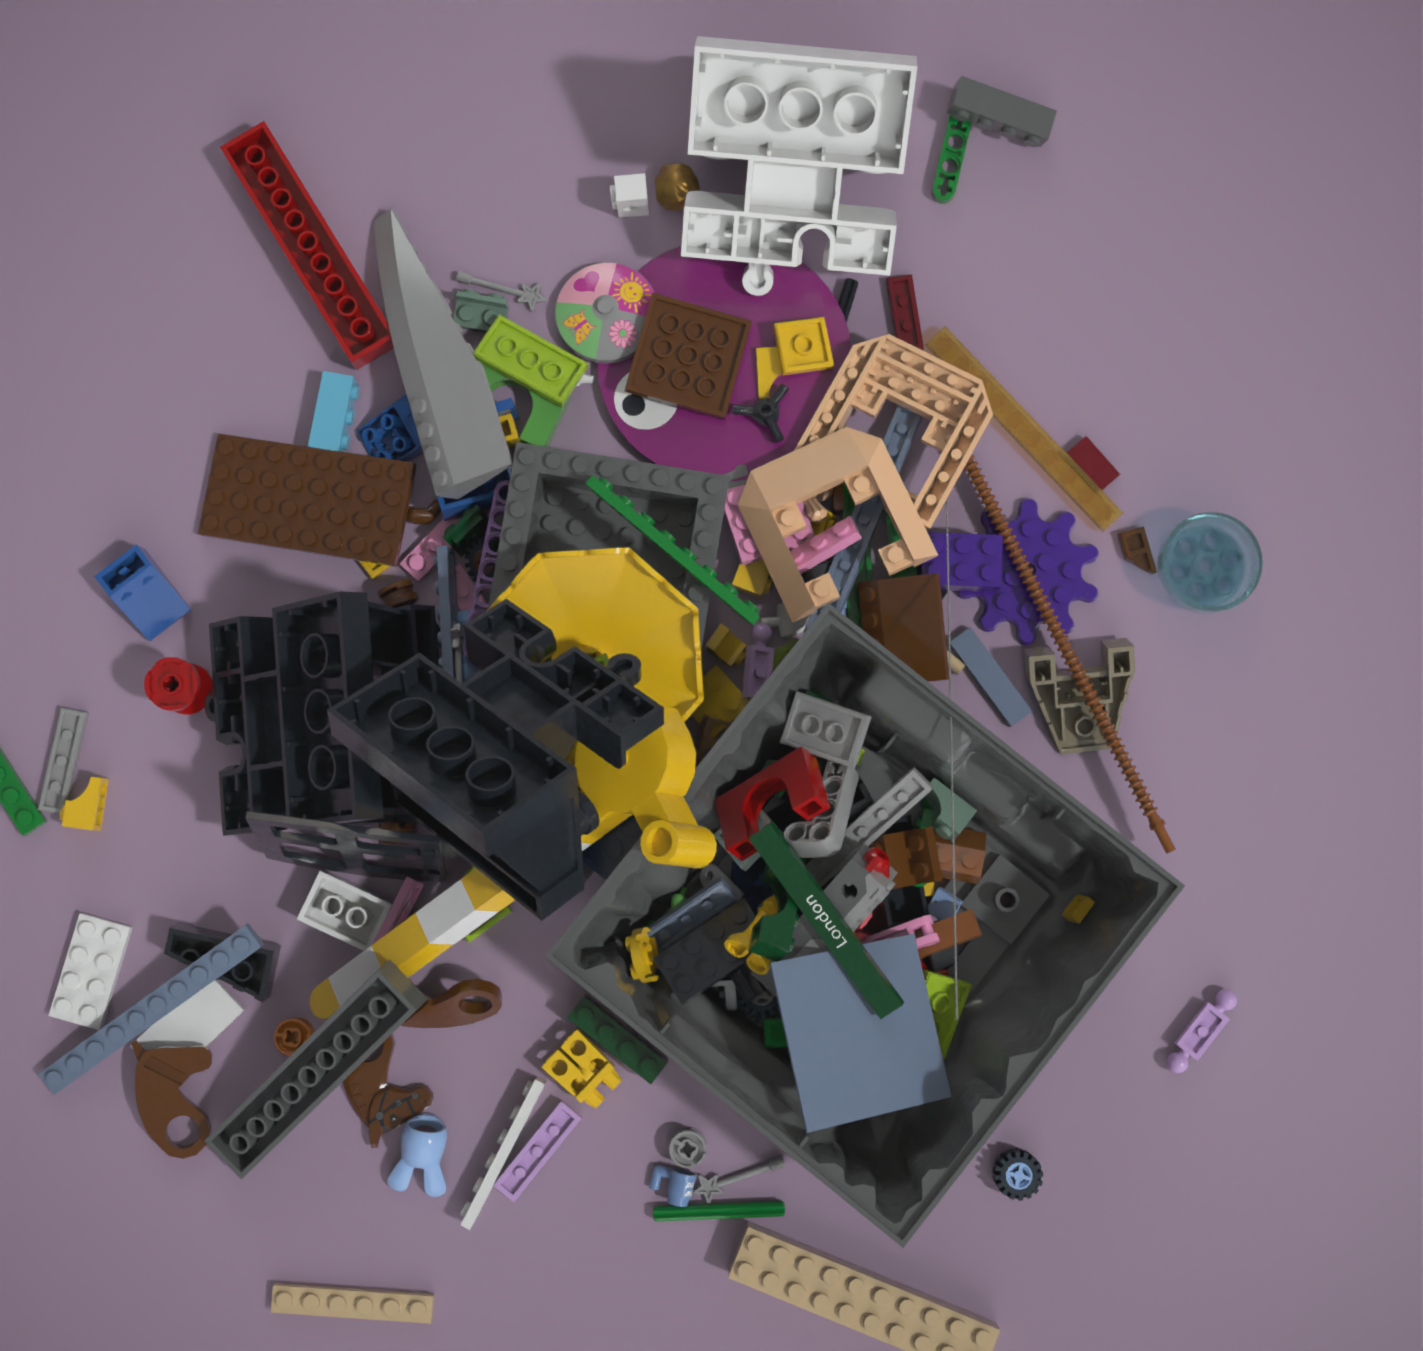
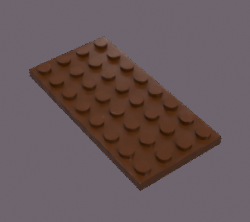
M218 434L198 534L218 539L397 567L417 465L413 462Z

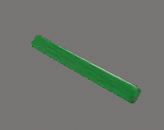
M783 1201L691 1204L687 1207L666 1205L653 1208V1219L655 1222L785 1216V1203Z

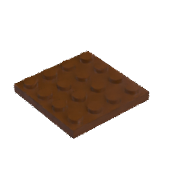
M652 292L624 392L725 420L752 321Z

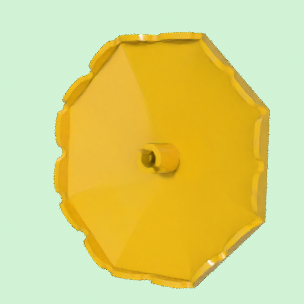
M630 547L538 553L511 582V585L487 609L489 610L503 600L508 599L550 628L556 639L557 646L552 660L574 646L593 659L604 653H607L609 659L622 653L637 656L641 662L642 677L634 687L658 704L677 709L684 722L704 701L699 608ZM578 740L575 742L574 746L572 747L571 751L566 757L565 760L567 762H571L573 759H575L576 745L578 743Z

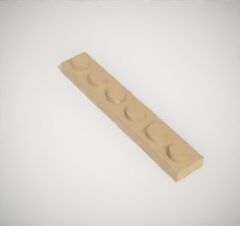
M275 1283L272 1291L271 1313L431 1324L433 1321L435 1294Z

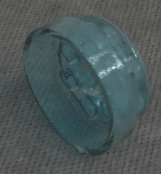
M1218 512L1199 513L1176 525L1165 537L1158 554V573L1168 595L1180 606L1202 614H1215L1227 611L1245 601L1255 590L1262 573V553L1252 531L1238 519ZM1207 535L1213 536L1216 539L1215 548L1207 544ZM1182 542L1190 544L1192 549L1190 554L1182 551ZM1226 554L1234 557V566H1229L1225 562ZM1200 560H1205L1209 563V572H1204L1200 569ZM1175 566L1183 568L1185 572L1183 579L1175 575ZM1219 578H1222L1227 581V591H1223L1219 588ZM1194 585H1199L1203 589L1202 597H1197L1193 593Z

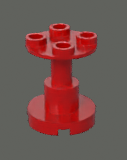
M166 657L157 661L151 670H148L144 679V690L149 700L160 709L175 711L183 715H192L205 709V699L207 694L213 690V681L209 672L199 665L188 663L176 657Z

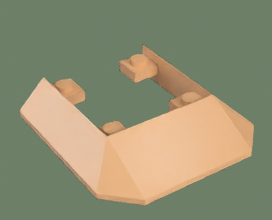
M890 334L854 344L795 450L842 429L854 408L876 418L886 399L931 421L921 438V442L942 453L919 495L907 490L924 527L931 529L993 417L983 381Z
M845 427L752 470L749 474L738 507L792 623L817 612L816 609L840 599V595L829 573L804 583L784 538L807 528L797 504L845 482L855 505L877 495L880 496L900 540L878 550L889 576L912 565L913 567L938 556L882 438Z

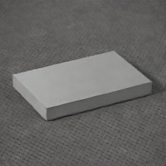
M796 691L780 743L794 748L802 746L813 755L855 768L872 716Z

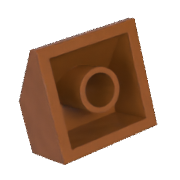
M934 829L942 878L953 880V842L940 837ZM963 829L954 840L956 881L979 884L986 849V832Z

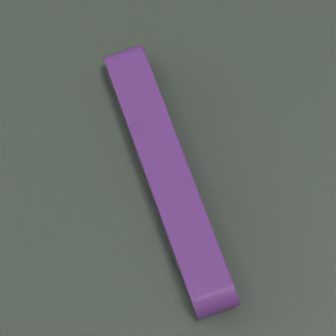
M509 480L498 483L494 491L468 622L488 609L489 603H481L478 597L484 591L491 592L493 578L486 577L484 570L486 567L495 566L498 552L490 550L489 544L494 540H500L502 526H498L494 519L497 515L504 514L506 500H503L499 494L502 490L509 489ZM464 640L463 651L466 658L469 660L466 651V642Z

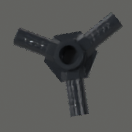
M781 383L770 398L762 399L754 403L753 406L734 404L733 415L752 416L753 420L764 427H768L774 442L779 443L784 440V437L777 424L780 409L778 404L789 391V388Z

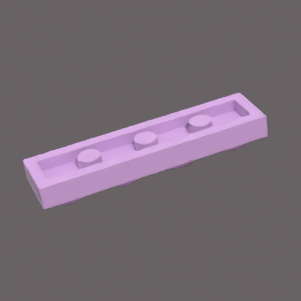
M561 1100L493 1186L514 1203L582 1119V1116Z

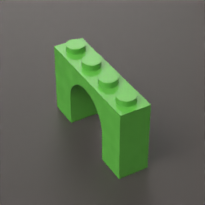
M482 364L491 393L501 386L515 385L526 390L532 397L533 408L519 438L521 443L549 447L571 401V397L569 396L564 406L560 407Z

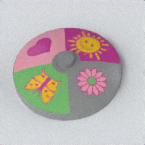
M604 262L587 266L570 277L558 295L555 317L559 333L565 344L575 354L585 360L602 364L618 363L627 360L635 355L652 292L654 291L649 282L639 272L626 265Z

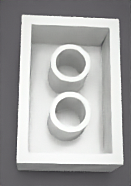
M320 870L297 920L365 951L373 944L393 901L327 870Z

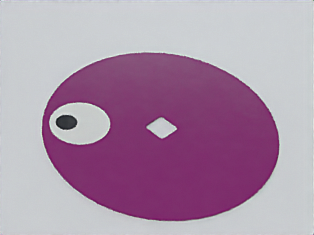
M681 246L665 252L638 271L649 282L654 293L751 320L752 324L725 420L624 392L634 356L618 363H597L599 385L607 410L619 431L634 448L658 465L721 475L733 471L738 464L746 465L748 475L730 480L729 482L747 480L752 470L795 450L851 350L849 330L837 300L821 278L806 264L801 262L797 267L770 265L774 275L773 285L768 293L760 296L748 293L743 286V273L749 263L682 257ZM824 317L834 367L833 369L784 376L781 374L775 379L770 389L769 398L781 383L789 388V391L778 404L780 409L777 424L784 440L775 443L768 427H764L753 420L752 416L733 415L734 404L753 406L754 403L762 400L759 399L756 348L777 347L773 331L774 323Z

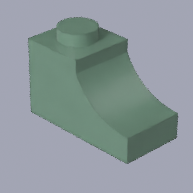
M933 778L930 782L933 789L924 796L931 804L934 812V822L931 826H933L940 837L949 839L952 842V793L949 788L936 778ZM953 792L955 840L977 810Z

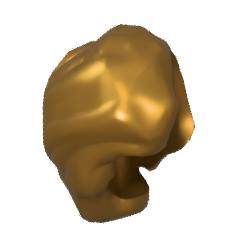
M682 163L664 164L659 170V175L654 179L657 202L665 210H683L687 193L690 191H700L699 180L694 174L693 169Z

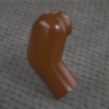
M435 499L426 509L410 506L408 508L407 520L412 524H430L441 512L439 501Z

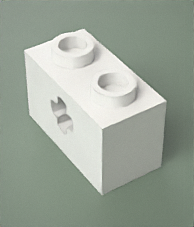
M645 173L614 176L615 185H610L612 208L613 210H618L619 218L649 215Z

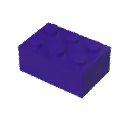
M927 532L938 556L920 564L919 575L939 573L941 590H947L946 533ZM948 533L949 590L998 592L1002 586L1003 535Z

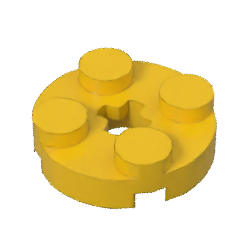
M648 927L634 929L632 935L627 936L625 939L626 949L631 953L633 963L630 966L631 975L634 980L640 979L643 983L654 982L659 978V974L655 975V968H658L653 960L659 954V949L655 937L649 938L646 933L651 931Z

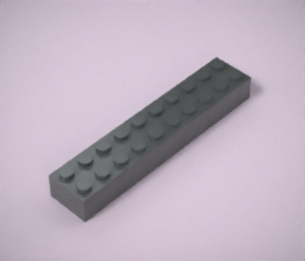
M391 960L387 961L204 1141L242 1180L397 1030L427 998Z

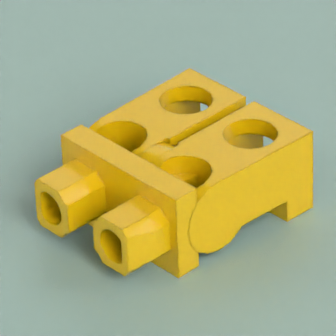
M579 1027L561 1044V1047L559 1046L541 1067L575 1096L580 1103L585 1101L595 1109L605 1099V1096L596 1087L603 1081L613 1091L622 1081L621 1076L614 1069L615 1064Z

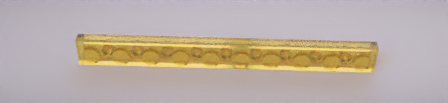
M946 326L926 343L925 346L937 358L983 381L993 417L1102 532L1123 514L1112 500Z

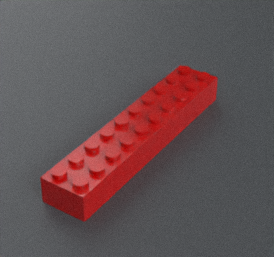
M265 121L220 146L356 370L392 350L394 346L386 318Z

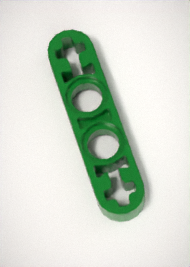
M951 114L932 187V197L940 204L949 203L954 197L972 124L970 121H963L961 130L956 129L958 120L954 119ZM951 137H958L962 141V146L960 148H952L948 144V140ZM945 161H952L956 164V170L948 173L943 169L942 164ZM946 179L949 180L947 185L948 192L945 196L940 195L941 191L937 189L942 188L943 181Z

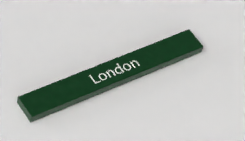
M773 821L750 836L748 839L879 1018L882 1019L904 1004V1000Z

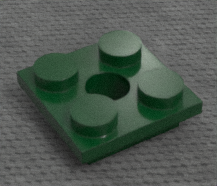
M477 504L465 510L462 519L446 528L442 537L460 557L464 554H470L467 551L468 546H473L471 543L479 538H485L489 518Z

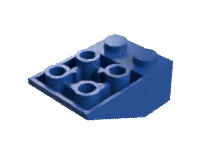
M407 394L357 430L370 456L408 462L423 454Z
M137 544L94 576L109 597L149 641H152L192 610L146 549Z

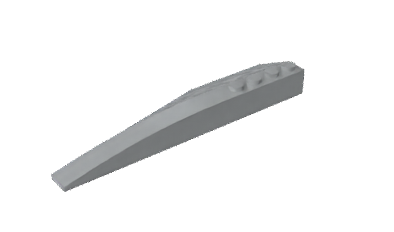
M389 209L374 221L381 288L391 338L435 494L437 497L459 499L511 467L513 462L485 369L480 361H476L473 355L475 351L471 344L467 343L461 334L463 330L459 323L454 322L452 318L453 312L436 282L428 276L429 270L425 263L419 260L417 256L418 251L415 245L409 242L407 238L408 233L394 209Z

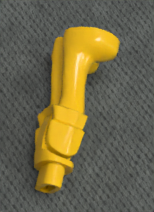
M775 894L763 902V906L758 908V914L744 932L731 934L726 939L724 945L731 955L742 958L749 953L748 948L753 926L762 916L777 914L778 904ZM751 953L746 963L756 974L765 975L770 970L772 960Z

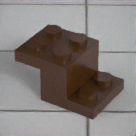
M933 826L880 835L868 846L869 848L877 847L889 857L890 866L897 872V875L892 880L896 885L892 889L943 880Z

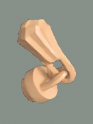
M832 488L803 501L807 516L811 522H822L827 516L828 510L819 502L827 501L828 498L832 497Z

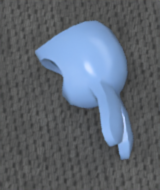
M423 1113L414 1116L406 1122L401 1134V1159L388 1177L390 1188L398 1192L406 1190L414 1168H421L424 1170L426 1194L438 1197L445 1193L446 1181L440 1161L445 1150L448 1131L440 1118L433 1114ZM428 1125L437 1132H423L414 1128Z

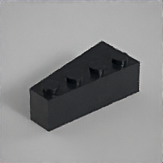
M177 923L169 928L164 954L189 966L232 934ZM262 941L264 945L216 980L220 979L232 985V988L254 996V999L262 1003L271 996L281 945Z

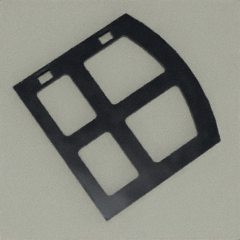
M248 811L246 814V820L268 859L310 868L400 880H405L406 877H409L416 881L446 882L447 879L441 838L437 836ZM274 826L330 833L335 835L336 838L279 831ZM358 837L418 845L420 849L362 842L358 840ZM282 843L341 851L345 862L285 850ZM363 854L423 862L424 869L368 865Z

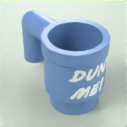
M655 1165L649 1188L659 1190L662 1177L668 1178L667 1202L675 1206L687 1207L688 1201L692 1196L697 1174L684 1169Z

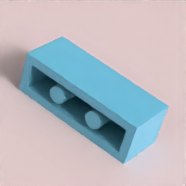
M327 371L322 372L308 447L339 452L349 449V426L353 425L355 421L354 400H358L360 395V385H358L354 376Z

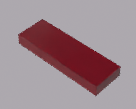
M912 274L886 278L895 337L924 350Z

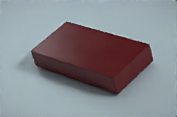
M1087 436L1066 453L1069 459L1099 493L1121 475Z

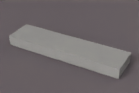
M60 708L37 810L60 814L65 801L70 799L89 715L88 712Z

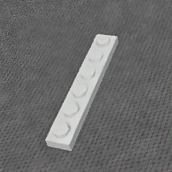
M538 1076L534 1082L528 1081L522 1093L526 1097L522 1106L517 1104L509 1118L514 1122L509 1130L504 1128L497 1141L501 1145L497 1155L493 1152L491 1153L485 1165L489 1169L485 1178L479 1177L472 1190L477 1193L472 1203L467 1201L461 1211L460 1216L464 1217L461 1226L468 1230L475 1223L547 1082Z

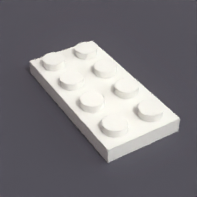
M85 913L79 914L48 1016L100 1030L103 1027L133 927Z

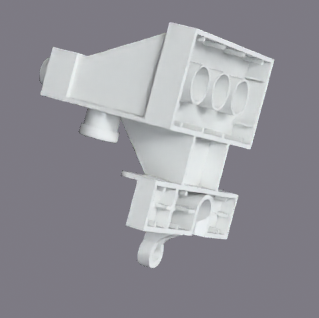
M697 36L694 51L688 154L700 155L716 160H748L745 195L705 191H690L687 193L684 205L681 256L749 263L743 273V286L748 293L760 296L768 293L773 285L774 275L770 265L791 267L800 265L803 253L800 236L809 229H819L829 237L824 247L822 266L827 270L890 276L897 227L896 212L888 208L839 204L842 170L852 169L870 174H904L918 67L917 56Z

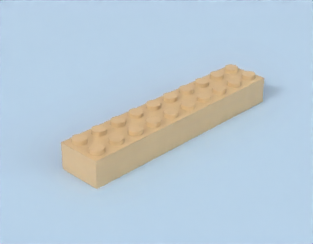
M750 1221L746 1224L728 1270L729 1279L904 1351H993L1000 1333V1328L994 1321Z

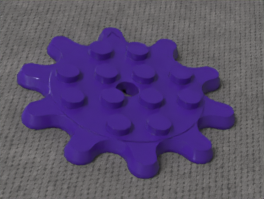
M1025 498L1019 504L1017 517L1009 521L1008 528L1013 529L1011 534L1016 535L1015 541L1020 542L1018 547L1023 548V555H1027L1025 561H1029L1034 568V575H1037L1036 581L1041 582L1039 587L1044 588L1042 593L1048 596L1046 601L1051 602L1049 606L1051 609H1055L1053 614L1058 615L1057 622L1062 623L1060 628L1065 629L1064 634H1068L1074 628V621L1069 614L1070 604L1074 601L1091 603L1098 597L1096 586L1084 581L1081 572L1085 565L1093 563L1098 559L1099 551L1092 544L1078 546L1071 541L1070 532L1076 524L1075 516L1071 512H1061L1055 520L1046 522L1038 515L1036 501L1031 498ZM984 511L981 514L980 521L986 530V534L998 535L999 531L994 530L996 525L991 524L992 517L987 516L989 511ZM1003 544L1002 586L998 592L956 591V594L961 599L978 598L984 603L985 610L978 622L981 630L992 632L1000 623L1010 622L1016 628L1018 642L1027 646L1035 641L1037 627L1045 619L1040 617L1041 611L1036 610L1038 605L1033 604L1034 598L1029 597L1031 592L1030 590L1026 591L1027 584L1022 583L1024 578L1019 577L1020 571L1015 570L1017 565L1012 564L1013 558L1008 557L1010 551H1006V544Z

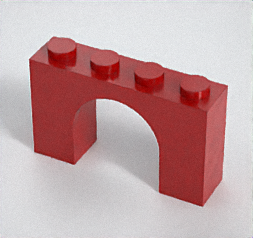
M802 746L715 799L725 848L739 860L743 861L758 852L748 838L759 831L758 817L761 808L775 793L788 790L792 809L807 821L830 808L817 759Z

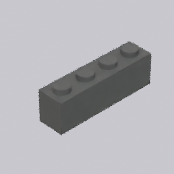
M961 76L954 85L946 113L953 115V118L958 121H970L977 124V127L981 129H992L1000 132L1005 138L1020 139L1030 147H1041L1049 139L1057 110Z

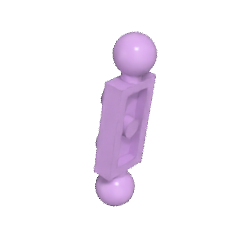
M765 623L756 624L752 628L751 636L756 644L746 646L742 693L744 698L752 699L773 671L774 648L766 647V643L772 637V630Z
M1228 989L1219 991L1215 997V1006L1205 1002L1174 1042L1181 1050L1173 1052L1168 1056L1167 1066L1170 1071L1182 1073L1188 1067L1189 1056L1198 1061L1230 1020L1223 1012L1232 1010L1237 1004V997L1233 991Z

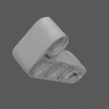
M830 760L827 761L822 780L830 808L814 817L812 821L794 822L784 831V838L798 857H831L840 851L859 778L855 768H850Z

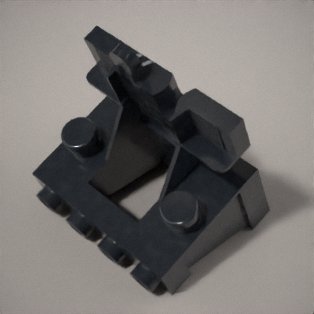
M339 591L272 608L273 618L238 616L209 623L213 690L206 696L205 713L210 721H215L217 741L225 745L241 744L242 746L241 764L227 766L219 771L223 836L253 833L246 820L247 811L339 824L415 820L393 802L390 781L332 736L327 710L373 682V676L386 674L418 653H421L439 667L438 632L441 630L436 622L435 605L410 604L394 608L369 602L367 593ZM274 826L275 829L279 831L288 829L285 827Z
M505 599L464 625L467 656L471 663L481 670V672L467 681L460 683L428 658L418 653L332 706L327 712L332 736L390 781L394 803L435 836L440 837L446 845L542 921L584 890L581 836L591 833L599 826L600 822L594 804L584 793L578 791L577 769L565 760L578 740L617 769L622 768L626 765V751L664 725V707L634 687L642 677L641 662L637 656L627 653L617 654L608 660L607 665H602L574 646L552 660V656L557 650L556 639L552 630L508 599Z

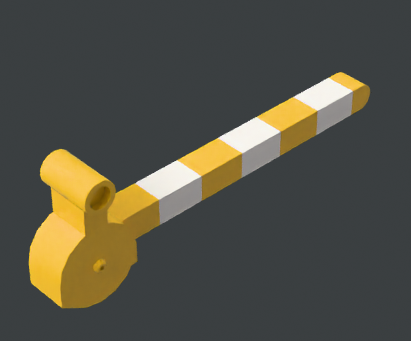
M663 706L664 725L626 751V765L620 769L613 767L578 741L575 759L569 763L577 769V784L579 789H582L580 792L584 793L594 804L600 819L599 826L588 835L581 836L582 851L631 815H634L643 832L640 846L643 855L648 861L654 864L702 868L713 860L717 846L715 837L709 829L698 826L684 799L695 775L696 751L690 732L677 709ZM475 868L317 985L310 996L311 1011L318 1018L328 1019L389 960L409 978L515 899Z

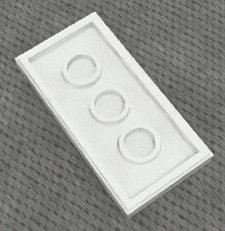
M214 980L150 1026L136 1041L146 1050L162 1046L200 1045L207 1047L245 1009L218 980Z

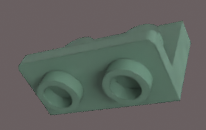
M464 289L463 292L456 291L455 297L457 302L453 320L455 323H459L462 329L487 333L499 314L505 318L508 317L509 304L502 295L490 293L489 296L479 295V292L472 289Z

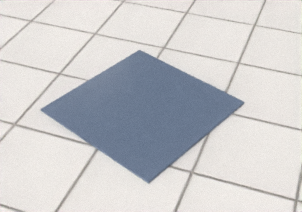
M914 934L863 944L904 1000V1004L882 1019L879 1018L831 951L770 963L806 1133L952 1097Z

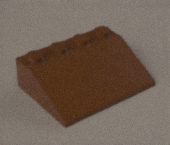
M939 573L858 582L862 630L928 682L949 680Z

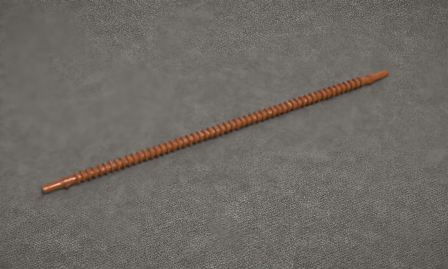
M971 455L963 470L968 471L967 477L972 478L970 483L975 484L974 491L978 490L979 492L977 497H981V504L986 505L984 510L989 511L987 516L992 517L991 524L996 525L994 530L999 531L998 535H1003V544H1006L1005 550L1010 551L1008 557L1013 558L1012 564L1017 565L1015 570H1019V577L1024 578L1022 583L1027 584L1026 591L1030 590L1031 592L1029 597L1034 598L1033 604L1038 605L1036 610L1041 611L1040 617L1045 619L1043 624L1048 625L1047 631L1052 632L1050 637L1055 638L1054 644L1059 646L1057 651H1061V658L1066 659L1064 664L1069 665L1068 672L1072 671L1073 673L1071 678H1075V685L1080 686L1078 691L1083 692L1082 699L1087 700L1085 705L1090 706V713H1094L1092 718L1097 719L1098 723L1096 726H1100V733L1105 734L1103 740H1108L1107 747L1112 748L1110 753H1114L1116 756L1114 760L1119 761L1117 767L1123 769L1121 774L1126 775L1125 781L1130 783L1128 788H1132V795L1137 796L1135 801L1140 802L1139 809L1144 810L1142 815L1147 816L1150 830L1155 831L1166 854L1176 850L1164 827L1166 824L1164 819H1161L1156 812L1158 807L1153 806L1154 800L1149 799L1151 794L1145 791L1147 786L1142 785L1144 780L1138 778L1140 773L1135 772L1136 766L1131 764L1133 759H1129L1127 756L1129 752L1124 751L1126 746L1121 745L1120 741H1122V738H1118V731L1113 730L1115 725L1110 724L1111 717L1107 718L1106 716L1108 711H1104L1102 708L1104 704L1099 703L1101 698L1096 697L1095 693H1097V690L1092 689L1094 684L1088 682L1090 677L1085 676L1086 669L1082 670L1081 668L1083 663H1079V656L1074 655L1076 650L1071 649L1072 642L1068 643L1067 641L1069 636H1065L1063 633L1065 629L1060 628L1062 623L1057 622L1058 615L1053 614L1055 609H1051L1049 606L1051 602L1046 601L1048 596L1043 595L1044 588L1039 587L1041 582H1037V575L1032 574L1034 569L1029 568V561H1025L1027 555H1023V548L1018 547L1020 542L1015 541L1016 535L1011 534L1013 529L1008 528L1009 521L1005 522L1004 520L1006 515L1001 514L1002 508L997 507L999 502L994 501L995 495L990 493L992 488L987 487L989 482L984 481L985 475L980 474L982 469L977 468L978 462H974L975 456Z

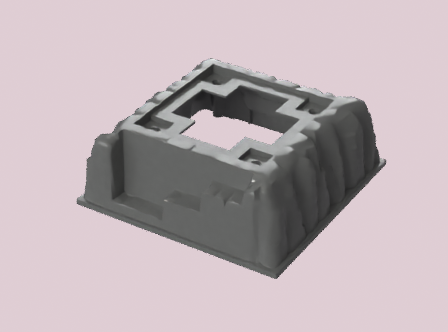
M828 603L696 767L695 775L684 799L698 826L709 829L714 835L721 828L715 799L759 773L768 759L780 760L788 753L797 749L780 743L796 691L805 694L807 690L816 691L837 705L872 716L861 748L865 750L860 766L856 765L855 768L866 784L874 801L913 767L929 783L933 778H936L951 790L950 716L952 717L953 792L977 810L964 829L987 833L984 863L979 884L955 880V896L963 901L956 914L973 909L982 936L970 940L957 957V978L970 982L972 986L946 1057L943 1059L952 1097L806 1133L788 1048H764L763 1019H760L759 1023L754 1022V1018H751L749 1021L746 1019L745 1013L743 1015L740 1014L739 1007H737V1010L726 1011L725 1002L719 1001L718 986L708 988L682 1005L659 968H655V975L659 974L657 981L643 983L640 979H633L630 966L633 963L631 953L626 949V937L631 936L634 929L648 927V922L652 920L657 921L670 912L672 896L679 894L682 887L687 888V892L684 895L686 899H689L704 888L700 881V874L704 867L688 868L654 864L648 861L642 853L640 846L641 837L545 957L904 1248L1185 885ZM815 756L821 776L823 777L828 759ZM772 795L764 803L762 809L767 813L785 803L788 799H779ZM921 800L903 815H911L914 829H916L917 818H923L924 808L922 807ZM715 838L717 843L716 853L709 864L716 865L730 879L733 858ZM950 880L944 887L951 894H953V880ZM1005 892L1010 893L1013 899L1009 907H1003L1000 904V896ZM1077 894L1088 896L1095 902L1080 924L1070 922L1062 916L1063 911ZM955 966L948 968V976L955 977ZM780 1012L773 1019H782Z

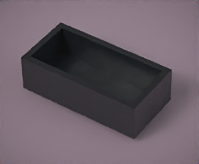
M911 815L900 817L881 835L913 830ZM911 885L891 889L883 901L873 909L872 917L868 921L869 931L890 929L929 915L924 886L915 887Z

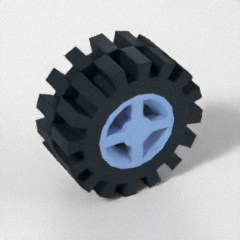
M1018 1148L1017 1150L1009 1149L1007 1153L1002 1152L1000 1154L1001 1157L999 1159L996 1158L994 1162L996 1165L992 1169L994 1176H992L1001 1193L1012 1200L1015 1198L1019 1201H1022L1023 1198H1031L1033 1193L1037 1194L1039 1191L1037 1188L1039 1185L1042 1186L1043 1183L1041 1177H1043L1042 1167L1037 1159L1029 1152Z

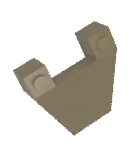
M1127 638L1101 640L1102 666L1082 668V670L1086 669L1085 676L1090 677L1088 682L1094 684L1092 689L1097 690L1095 695L1101 698L1099 703L1104 704L1103 710L1108 711L1106 716L1107 718L1111 717L1109 722L1115 725L1114 731L1119 729L1124 702L1126 703L1128 688L1135 673L1134 645ZM1049 646L1023 649L1024 674L1060 754L1112 749L1107 747L1108 740H1103L1105 734L1100 733V726H1096L1098 721L1092 718L1094 713L1089 712L1090 706L1085 705L1087 700L1082 699L1084 694L1078 691L1080 686L1075 685L1076 679L1071 678L1073 675L1072 671L1068 672V669L1056 670L1055 653Z

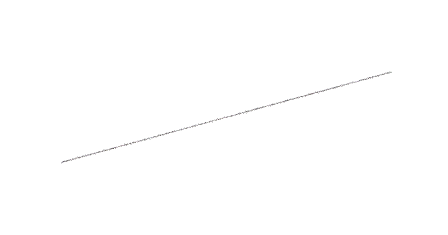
M947 499V500H946V529H947V530H946V532H947V533H946V535H947V536H946V538H947L946 541H947V584H948V585H947V587H948V588H947V590H948L947 593H948V634H949V635H948V637H949V638H948V640H949V641H948V643H949V645H948V646H949V689H950V690H949V692H950V693H949V695H950L949 698H950V700H952V698H951V696H952V695H951V649H950V648H951V646H950V599H949L950 596H949L948 499ZM950 716L956 1020H958L952 717Z

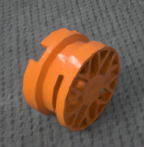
M300 1017L290 1018L282 1021L276 1027L274 1043L282 1054L291 1056L315 1030L306 1019Z

